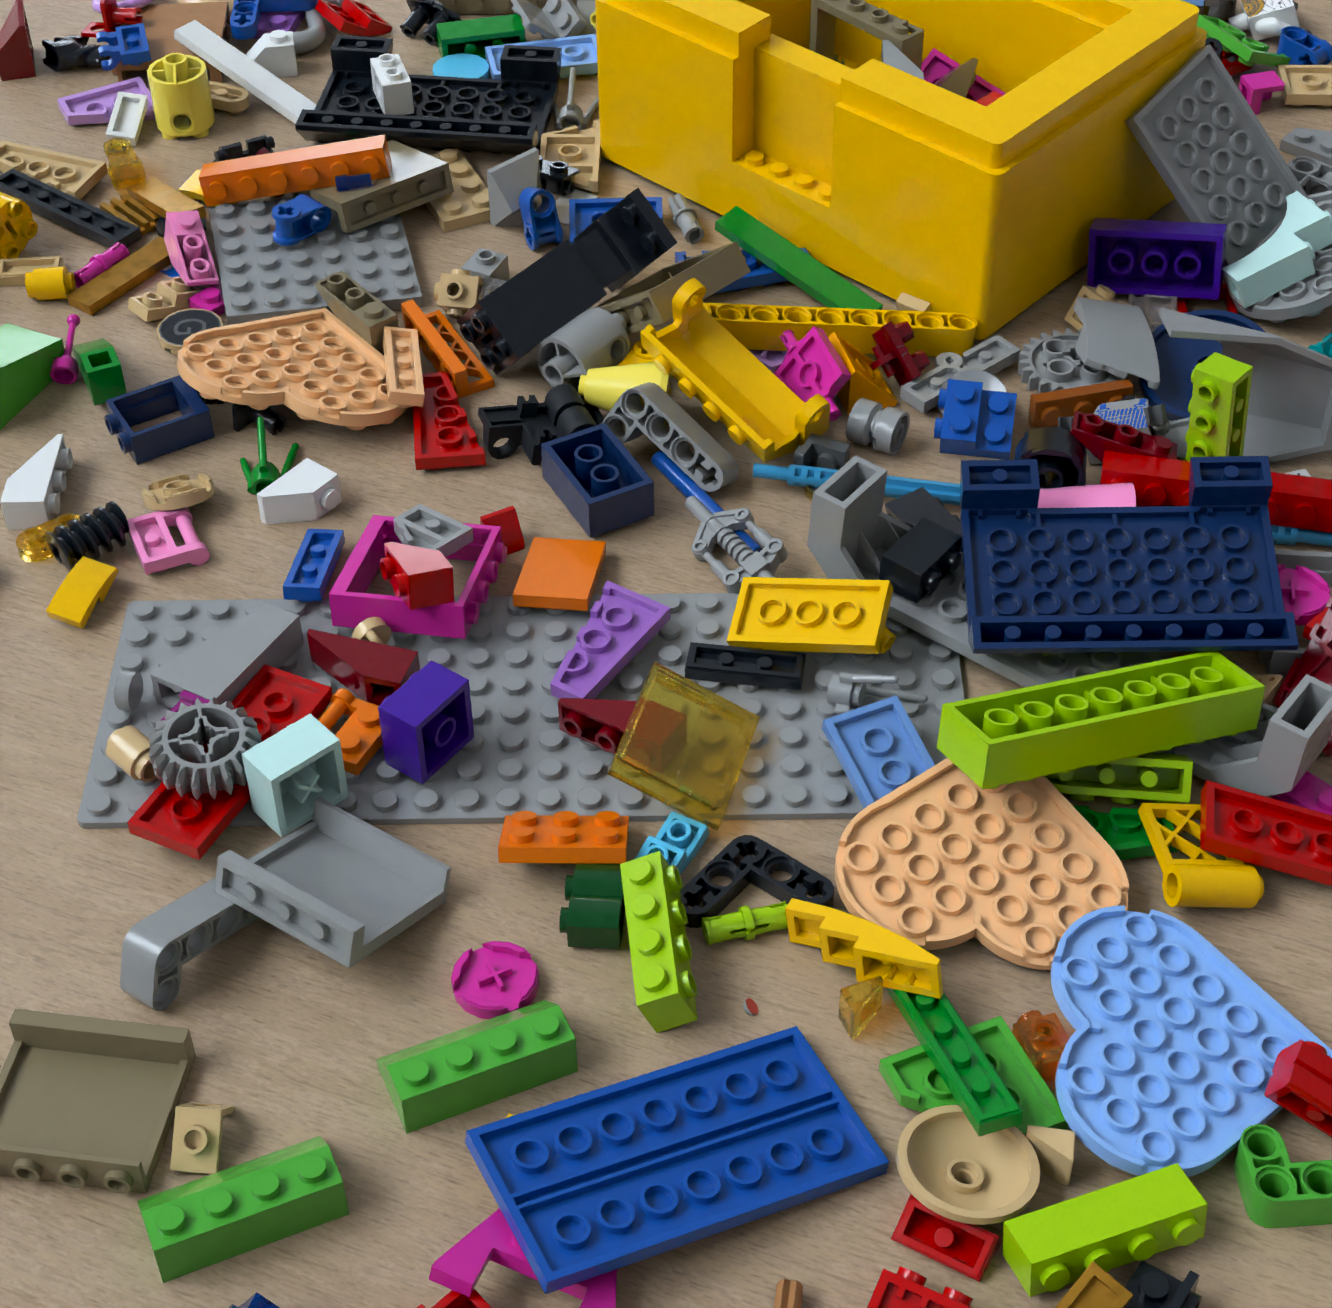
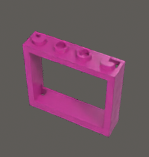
M373 515L329 593L332 626L355 628L367 618L380 617L390 627L391 632L466 639L472 624H477L481 604H486L488 600L490 584L497 581L500 563H505L507 546H504V543H502L501 526L463 523L473 528L474 541L445 558L477 562L458 602L410 610L401 597L366 593L380 567L381 558H385L384 543H401L394 532L393 518L395 517Z

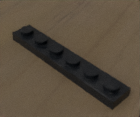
M13 168L0 175V192L23 200L30 207L31 211L108 248L117 242H120V245L124 244L128 248L142 238L139 227Z

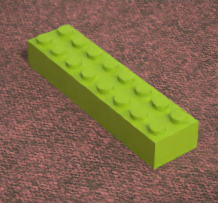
M1204 651L942 704L937 749L981 789H995L1000 785L1018 781H1031L1041 776L1067 773L1077 768L1091 765L1098 766L1105 762L1123 758H1135L1145 753L1159 750L1166 751L1177 746L1203 743L1205 740L1222 736H1235L1241 732L1257 729L1265 686L1219 652Z

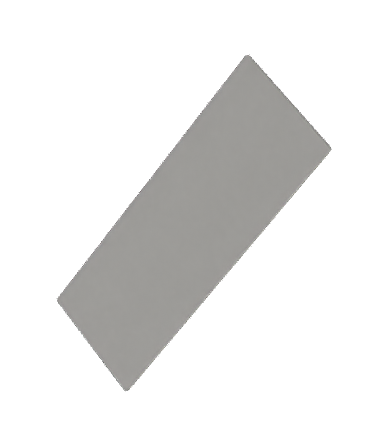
M739 593L640 594L670 607L671 619L594 699L652 701L686 716V746L664 772L659 774L650 769L640 767L634 762L614 753L606 752L600 747L580 738L572 737L559 729V698L551 695L550 683L568 650L574 648L577 642L576 636L581 627L586 626L590 618V610L595 601H599L602 595L593 594L588 611L513 606V596H488L486 604L482 603L480 606L477 624H472L466 639L391 632V638L386 644L418 651L420 670L432 660L469 680L475 737L424 784L387 765L382 744L358 776L345 772L349 797L335 806L371 825L504 823L505 815H512L518 811H532L537 815H554L560 811L576 812L578 816H595L599 812L613 811L617 812L620 816H629V821H666L671 811L695 821L853 819L864 808L822 730L824 719L839 715L834 713L836 705L828 704L827 702L828 686L833 674H840L843 671L852 674L893 675L899 678V681L895 684H865L867 686L926 695L928 701L925 703L900 700L936 765L947 758L937 749L942 704L965 700L959 654L887 617L885 625L896 635V640L891 648L883 654L880 652L879 654L784 651L806 654L801 690L685 679V665L690 642L729 646L727 637ZM454 597V601L458 602L460 597ZM322 598L321 601L312 602L287 599L143 600L130 602L127 605L78 812L79 826L85 829L128 828V820L163 781L158 780V778L150 782L134 780L106 756L108 738L115 730L131 725L150 739V734L155 732L156 721H160L166 715V711L171 710V708L156 702L150 676L156 668L263 605L270 603L280 608L288 609L300 616L304 644L279 669L332 687L334 695L340 688L350 690L311 661L307 631L308 629L352 638L355 628L332 626L329 598ZM124 670L140 672L143 678L142 699L135 711L120 710L114 702L115 683L119 674ZM350 691L355 696V698L362 700L356 694ZM866 694L860 707L887 699V697ZM330 702V703L328 704V706L324 709V711L319 715V717L317 718V720L321 717V715H322V714L326 711V709L330 706L331 702ZM854 706L852 709L854 710V709H857V708H860V707H859V706ZM343 714L330 731L336 735L350 716ZM250 799L227 827L268 825L253 812ZM313 819L310 820V821H308L307 823H305V824L302 825V826H305L306 824L310 823L311 821H313Z

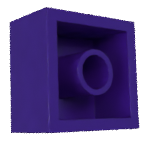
M432 660L421 670L412 674L405 684L392 695L387 696L381 705L378 706L386 764L421 784H424L475 737L469 680Z

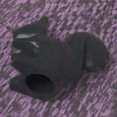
M69 35L64 38L55 37L54 42L47 39L42 40V45L46 49V58L43 59V64L56 72L71 70L75 67L102 66L101 61L109 60L111 57L100 56L98 48L101 45H87L89 37H82L81 35Z

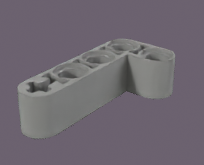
M647 382L627 389L622 393L603 420V423L609 427L622 444L639 438L644 433L705 491H717L732 484L739 476V466L735 458L655 383ZM640 395L644 399L645 407L642 405L640 401ZM665 419L669 423L670 431L665 426ZM622 421L625 424L626 432L622 428ZM689 442L693 445L695 454L691 452Z
M216 877L139 921L128 931L122 946L121 989L155 1011L165 1010L179 993L182 965L254 922L259 917L215 893Z

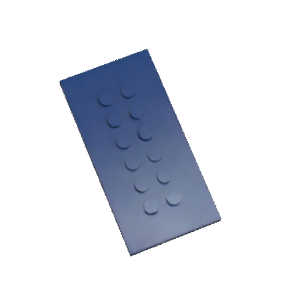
M797 1026L467 1130L465 1138L467 1148L545 1294L886 1174L889 1160Z

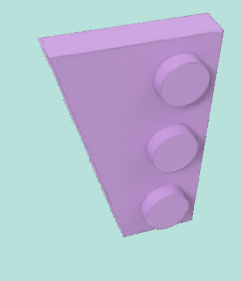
M140 76L57 99L58 107L68 125L109 123L118 91L147 95L149 104L144 121L156 120L151 93Z

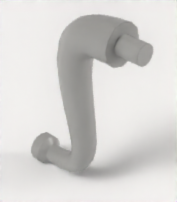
M324 0V1H327V2H329V3H332V4H335V5H338V6L341 7V5H342V3H343L344 0ZM315 8L304 11L308 29L293 32L296 54L310 52L318 48L326 39L327 29L325 22Z

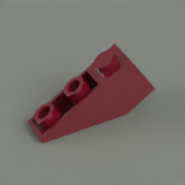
M1078 411L1074 413L1071 434L1101 462H1103L1104 450L1177 459L1178 444L1171 442L1164 436L1148 435L1137 431L1130 425H1118L1103 420L1100 416L1093 413L1084 414Z
M308 629L307 631L311 661L363 701L378 706L381 705L387 696L392 695L408 681L412 674L420 670L418 651Z
M560 698L558 701L560 730L656 773L662 774L686 746V716L652 701Z

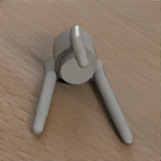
M574 67L570 69L567 105L563 106L560 111L558 104L555 103L553 109L556 119L555 128L561 130L575 125L578 127V131L581 128L586 129L588 121L599 106L598 96L583 117L581 108L574 104L576 69Z
M843 671L840 674H833L827 691L828 704L836 705L835 714L851 711L854 706L860 707L866 694L887 698L897 695L900 700L923 703L928 701V697L922 694L867 686L865 684H895L899 681L897 676L852 674Z

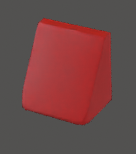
M514 506L480 517V525L501 526L502 543H504V546H507V555L525 548L523 534Z

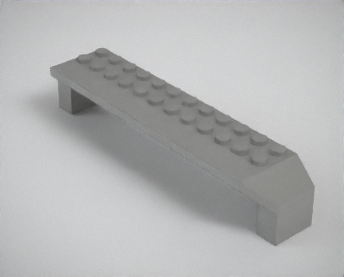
M857 455L813 492L807 546L828 579L879 580L882 555L912 528L882 512L888 470ZM961 553L962 559L956 571L952 574L948 573L940 581L937 589L933 593H927L917 604L893 592L887 617L1023 687L1174 658L1163 652L973 654L968 641L963 553ZM1306 674L1279 709L1262 702L1257 729L1241 732L1235 736H1222L1205 740L1203 743H1191L1173 747L1166 751L1159 750L1154 752L1188 755L1193 761L1192 774L1205 781L1209 780L1265 797L1291 792L1328 743L1332 731V686Z

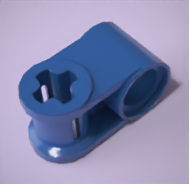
M1287 26L1281 31L1276 54H1284L1290 57L1291 60L1288 65H1327L1332 61V46L1326 40H1322L1300 27Z
M537 187L524 189L519 196V206L524 224V236L528 247L533 251L543 244L551 242L556 244L562 243L563 230L558 218L554 196L549 191ZM537 195H540L542 199L541 206L534 210L533 200Z
M300 194L292 200L274 206L272 208V217L275 219L276 230L273 232V241L279 245L292 246L307 237L322 232L331 221V210L329 207L305 194Z

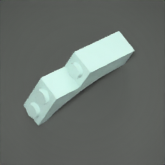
M1298 191L1286 196V215L1277 231L1255 251L1222 268L1229 295L1244 309L1315 274L1313 264L1315 252L1332 244V216L1328 211H1322L1312 199H1307Z

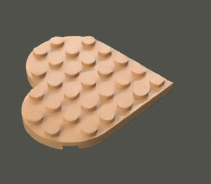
M326 308L206 329L187 337L183 341L181 350H178L177 370L179 375L189 386L199 391L200 396L205 399H218L234 404L249 405L256 410H265L271 405L284 404L297 412V416L301 419L346 426L356 431L363 430L366 426L391 424L394 422V419L400 417L407 410V408H402L395 404H388L384 355Z
M948 758L861 810L842 833L835 859L837 890L842 902L851 915L880 925L909 939L925 950L956 946L975 937L982 945L999 957L1011 963L1032 969L1051 970L1052 960L1061 937L1069 926L1080 917L1094 910L1111 906L1125 905V911H1128L1129 882L1121 860L1103 837L1045 776L1037 777L1031 781H1018L1000 785L995 789H981Z

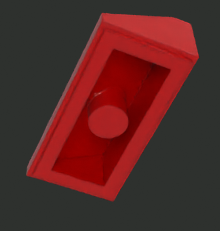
M911 1194L891 1237L892 1240L978 1282L983 1278L1003 1240L1000 1236L975 1224H967L945 1218L928 1209Z

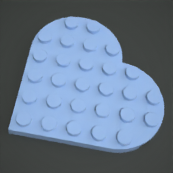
M1125 905L1105 907L1094 910L1077 919L1064 932L1059 941L1051 964V985L1060 1010L1076 1031L1065 1045L1057 1065L1055 1079L1056 1095L1062 1114L1077 1138L1095 1155L1113 1167L1140 1176L1178 1163L1187 1177L1200 1174L1217 1164L1239 1145L1241 1135L1247 1127L1255 1124L1264 1125L1283 1109V1107L1264 1095L1269 1079L1273 1075L1272 1070L1277 1055L1281 1050L1302 1039L1303 1041L1320 1044L1326 1049L1327 1056L1332 1058V1050L1201 934L1173 916L1153 909L1150 910L1149 914L1125 911Z

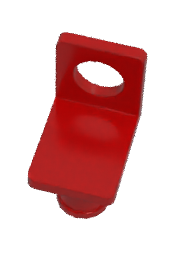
M101 0L100 8L103 22L89 23L81 31V36L96 38V33L101 32L93 31L96 29L115 32V27H120L121 25L142 23V15L136 14L142 11L139 7H118L116 0Z

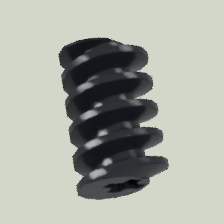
M110 501L106 503L105 508L97 507L93 509L92 514L85 513L80 515L79 521L72 519L67 522L66 527L59 525L54 528L53 533L45 532V538L56 560L63 564L70 572L74 567L73 559L76 558L79 561L83 556L86 557V552H89L95 559L100 558L99 546H102L108 553L112 552L113 545L111 540L113 539L121 547L125 546L126 539L124 534L129 533L130 529L121 508L115 502Z

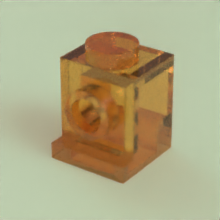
M1037 1010L1026 1012L1019 1017L1017 1023H1013L1012 1033L1045 1082L1055 1080L1057 1065L1069 1037L1056 1013L1042 1016L1041 1012Z

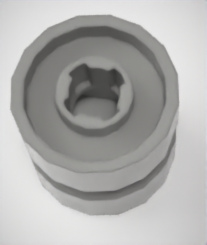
M862 397L858 399L850 412L846 425V438L849 441L864 446L873 443L874 449L895 455L901 449L907 436L910 423L909 413L890 406L883 410L882 404Z

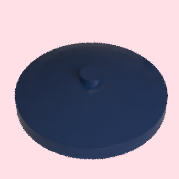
M1215 309L1186 312V314L1265 332L1253 321L1233 312ZM1162 323L1152 332L1159 363L1158 389L1149 388L1146 380L1138 377L1142 394L1144 398L1148 399L1149 405L1155 406L1165 403L1168 420L1174 421L1190 417L1188 405L1192 398L1193 383L1191 382V374L1198 363H1202L1214 352L1221 354L1222 344L1216 340L1170 337Z

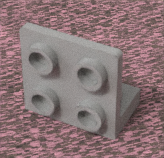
M511 0L514 5L512 7L513 11L524 20L522 25L532 34L537 32L542 34L544 39L578 36L587 24L572 0H548L542 9L527 0Z

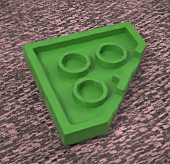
M998 1016L968 1027L1023 1111V1124L1015 1127L1025 1136L1027 1125L1067 1130L1068 1123L1062 1114L1058 1101L1003 1018ZM922 1045L880 1059L879 1072L900 1106L924 1112L939 1106L959 1105Z

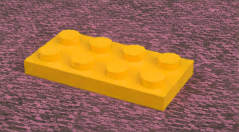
M743 577L727 643L729 646L774 651L879 654L893 593L890 580Z

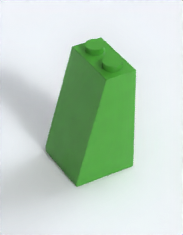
M9 323L0 326V430L53 381L50 376L51 365L54 359L62 357L65 351L62 339Z

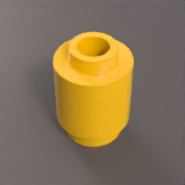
M66 266L35 268L33 272H27L25 275L27 295L29 298H36L38 301L67 299V295L76 290L74 273L68 272Z

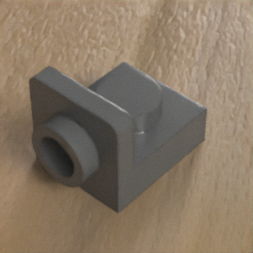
M811 433L806 442L797 447L793 464L839 470L850 460V444Z

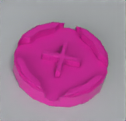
M1277 564L1285 612L1294 613L1295 625H1305L1327 608L1325 605L1330 598V587L1318 573L1306 567L1296 565L1295 569L1285 568L1286 564Z
M491 941L482 943L483 948L476 949L475 951H472V948L467 950L454 964L451 983L455 1000L465 1012L476 1017L492 1019L530 1005L537 996L540 982L537 964H535L531 954L525 948L511 942Z

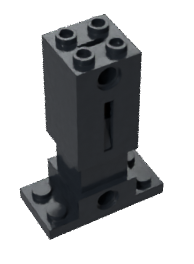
M639 188L632 191L616 206L592 222L573 239L575 241L573 245L567 239L478 301L457 320L463 337L473 343L480 353L483 364L492 370L496 376L535 349L548 336L605 297L607 293L604 289L608 287L612 293L621 288L678 243Z

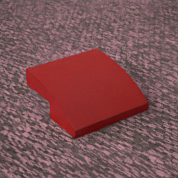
M318 0L315 6V10L339 31L347 34L376 36L390 33L393 28L369 6L355 0H344L341 7L324 0Z

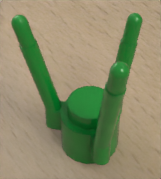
M263 417L257 418L259 463L251 471L246 458L240 459V464L247 481V491L255 495L291 470L299 448L298 443L292 444L280 474L279 469L273 463L267 461Z

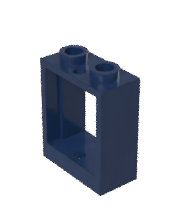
M180 375L106 400L108 415L104 416L107 429L111 435H117L122 452L124 454L129 453L137 465L215 437L209 408L194 388L189 386ZM177 410L183 415L135 433L130 428Z

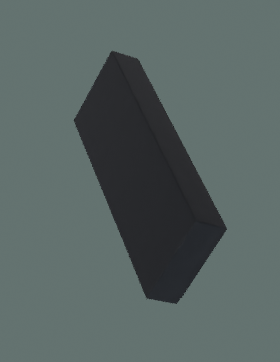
M690 642L685 665V679L801 690L806 654Z

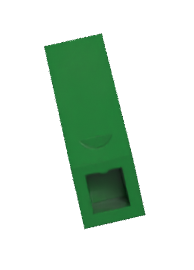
M102 338L72 346V352L94 406L106 404V400L127 393L120 361L114 347L108 341Z

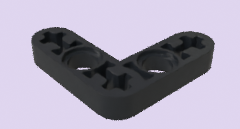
M743 835L732 840L680 890L681 901L688 919V923L685 926L689 928L702 927V918L717 916L750 883L781 902L786 901V904L790 902L791 898L833 908L834 886L828 878L752 835ZM775 871H786L792 877L786 881H776L770 877V874ZM716 876H726L732 880V883L727 886H716L710 881ZM703 901V907L701 908L698 905Z

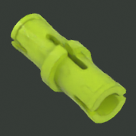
M786 901L752 909L747 905L739 907L738 912L702 918L701 924L705 942H707L708 946L743 937L745 941L755 939V935L788 929L785 912L788 904H786Z

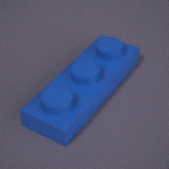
M307 530L282 586L284 599L298 600L300 602L322 600L345 544L344 530Z

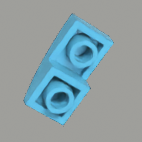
M671 811L656 837L648 836L635 859L660 851L669 866L676 865L681 874L709 836L708 826Z

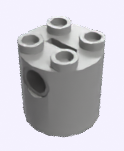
M599 307L588 308L540 342L536 351L537 364L548 384L552 388L560 384H569L578 393L580 376L587 375L588 369L617 366L622 362L631 350V342L625 330L627 324L623 316L619 313L611 314L609 311Z

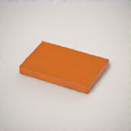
M534 537L512 594L513 606L588 611L606 555V541Z

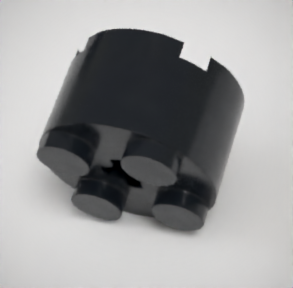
M1034 427L1025 432L1024 437L1016 447L1014 460L1037 459L1040 488L1085 486L1087 452L1085 446L1071 434V431L1060 427Z

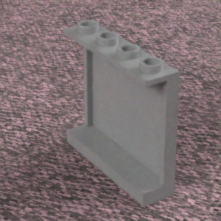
M318 797L315 799L313 821L247 860L231 850L219 855L214 892L350 968L444 904L447 897L451 867Z

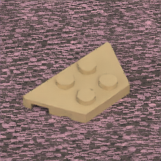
M599 119L593 121L592 128L578 131V127L575 125L560 131L542 134L540 155L543 159L552 162H566L569 167L580 169L578 174L571 177V182L574 183L575 187L592 192H598L601 158Z

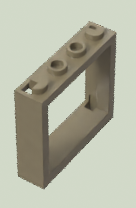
M811 0L809 50L834 60L837 17L881 40H889L921 70L924 30L908 23L909 21L902 20L888 13L885 9L865 2V0Z
M733 242L664 267L595 307L609 311L611 314L619 313L626 321L627 327L625 330L627 334L643 330L649 324L655 326L673 318L672 299L677 290L691 278H696L706 287L704 300L751 271L737 242Z

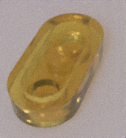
M65 513L45 523L24 530L16 538V546L20 558L27 562H40L53 557L54 555L45 538V532L53 533L54 528L59 525L66 527L67 522L72 519L79 521L80 515Z

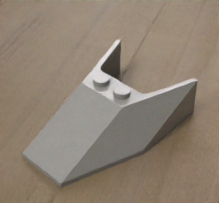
M1165 308L1159 309V316L1170 337L1216 340L1222 344V355L1253 366L1243 456H1268L1269 463L1332 450V358L1278 335ZM1190 417L1170 421V431L1164 436L1171 442L1178 444L1176 460L1184 461L1186 457L1187 442L1185 441V435L1189 428Z

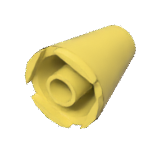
M654 362L588 369L587 375L580 376L578 394L579 396H584V403L609 412L623 392L647 382L655 383L672 398L671 382L668 381L669 377L673 378V375L670 373L668 375L663 374ZM640 395V401L642 405L645 407L644 399Z

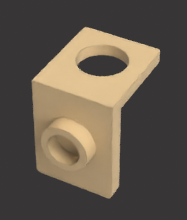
M189 1102L176 1106L170 1164L171 1171L214 1174L219 1171L223 1116L234 1113L235 1105Z

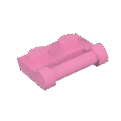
M188 507L156 511L127 519L130 529L128 534L146 575L186 563L196 566L202 565L210 557L206 545L200 542L192 525L193 516ZM174 526L179 529L185 545L176 547L168 527Z

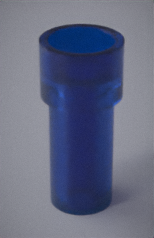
M370 173L335 176L338 192L349 191L352 188L372 186Z

